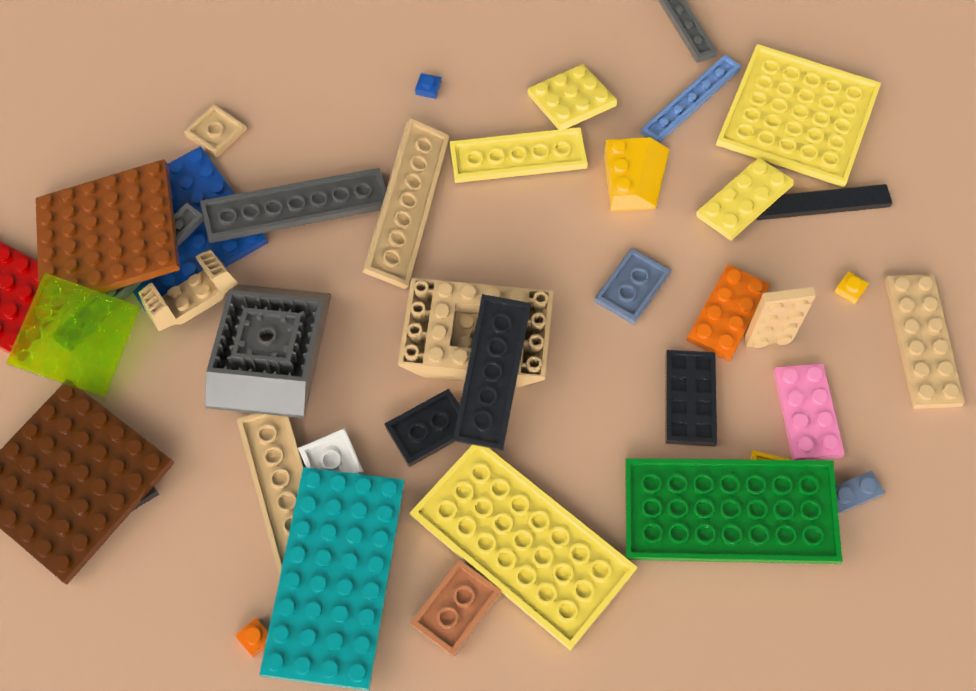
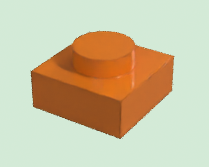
M255 617L235 637L254 658L265 648L268 631Z

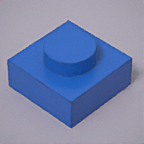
M421 73L415 88V95L436 99L442 83L441 77Z

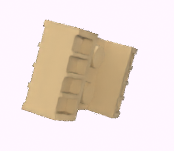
M212 250L195 256L203 271L190 276L188 280L178 286L170 288L162 297L153 283L148 284L139 292L144 309L158 331L174 324H184L223 300L225 293L238 284Z

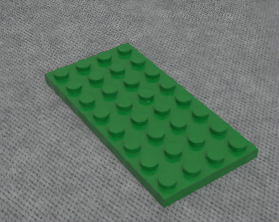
M626 458V558L628 560L841 564L843 561L834 460Z

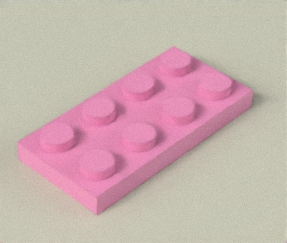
M824 364L775 367L773 373L792 460L842 458L845 453Z

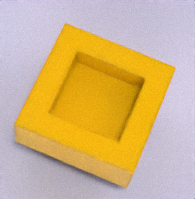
M848 271L837 286L835 293L855 304L869 283Z

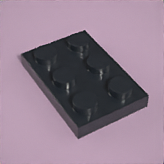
M449 389L384 423L385 429L408 467L454 443L453 438L460 405Z

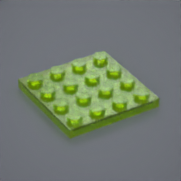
M44 273L6 364L105 398L141 307Z

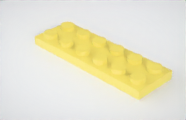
M580 127L564 129L562 131L551 130L450 141L455 183L587 169L588 164Z

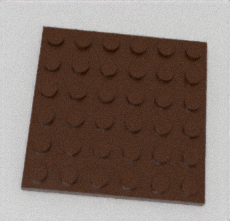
M67 379L0 450V529L59 580L68 585L175 462Z

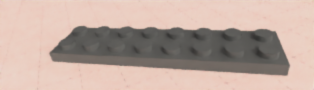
M380 168L201 200L200 204L209 243L380 211L386 194V187Z

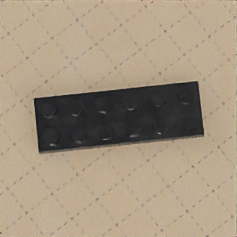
M482 294L453 438L454 442L503 451L531 303Z

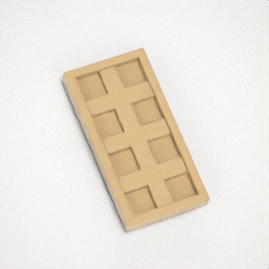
M814 287L763 293L744 337L745 346L762 348L768 344L778 343V345H785L793 341L816 297Z

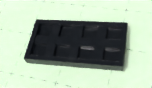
M666 350L665 444L716 447L715 352Z

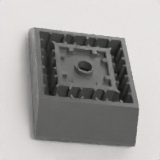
M240 284L229 289L206 371L205 407L208 409L305 418L331 293ZM265 334L273 335V338L268 341L261 340V337Z

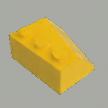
M651 137L606 140L604 162L611 211L656 209L670 149Z

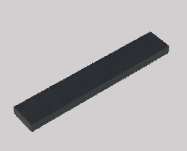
M887 184L783 194L759 215L757 220L891 207L892 200Z

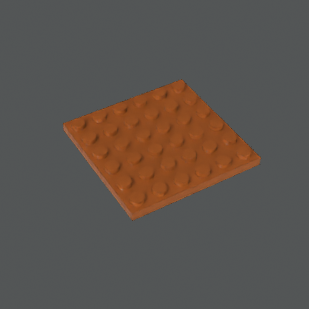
M165 159L36 197L39 306L44 311L180 270L169 168Z

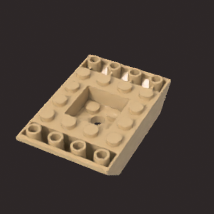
M411 278L398 366L423 378L465 382L473 342L471 336L475 332L481 297L484 294L531 303L516 387L545 380L554 291Z

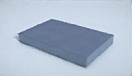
M631 248L599 291L594 302L635 325L669 277L671 270Z

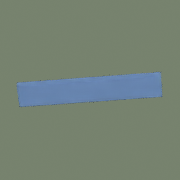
M724 55L642 127L641 134L645 137H651L659 143L662 142L741 70V65L727 55Z

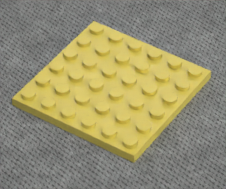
M757 44L716 145L754 158L759 157L766 162L845 187L881 83Z

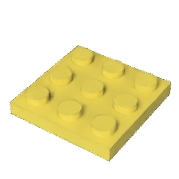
M584 64L528 88L530 98L559 131L617 106V99Z

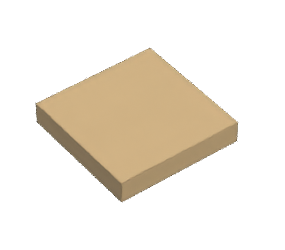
M213 104L184 131V134L187 138L218 158L247 128L242 122Z

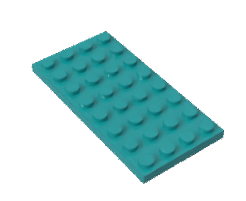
M303 467L259 675L261 677L370 691L405 485L404 479Z

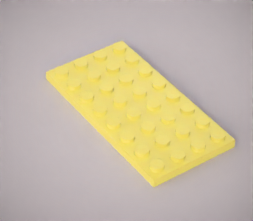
M472 445L410 512L415 520L480 575L501 589V592L570 651L638 568L490 448Z

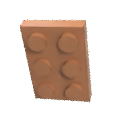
M458 560L410 624L454 658L499 597L501 589L464 562Z

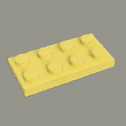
M758 157L697 211V217L729 240H733L793 186V179Z

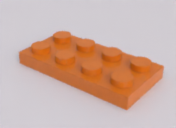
M727 264L686 341L709 352H715V355L730 362L752 321L763 293H767L770 283Z

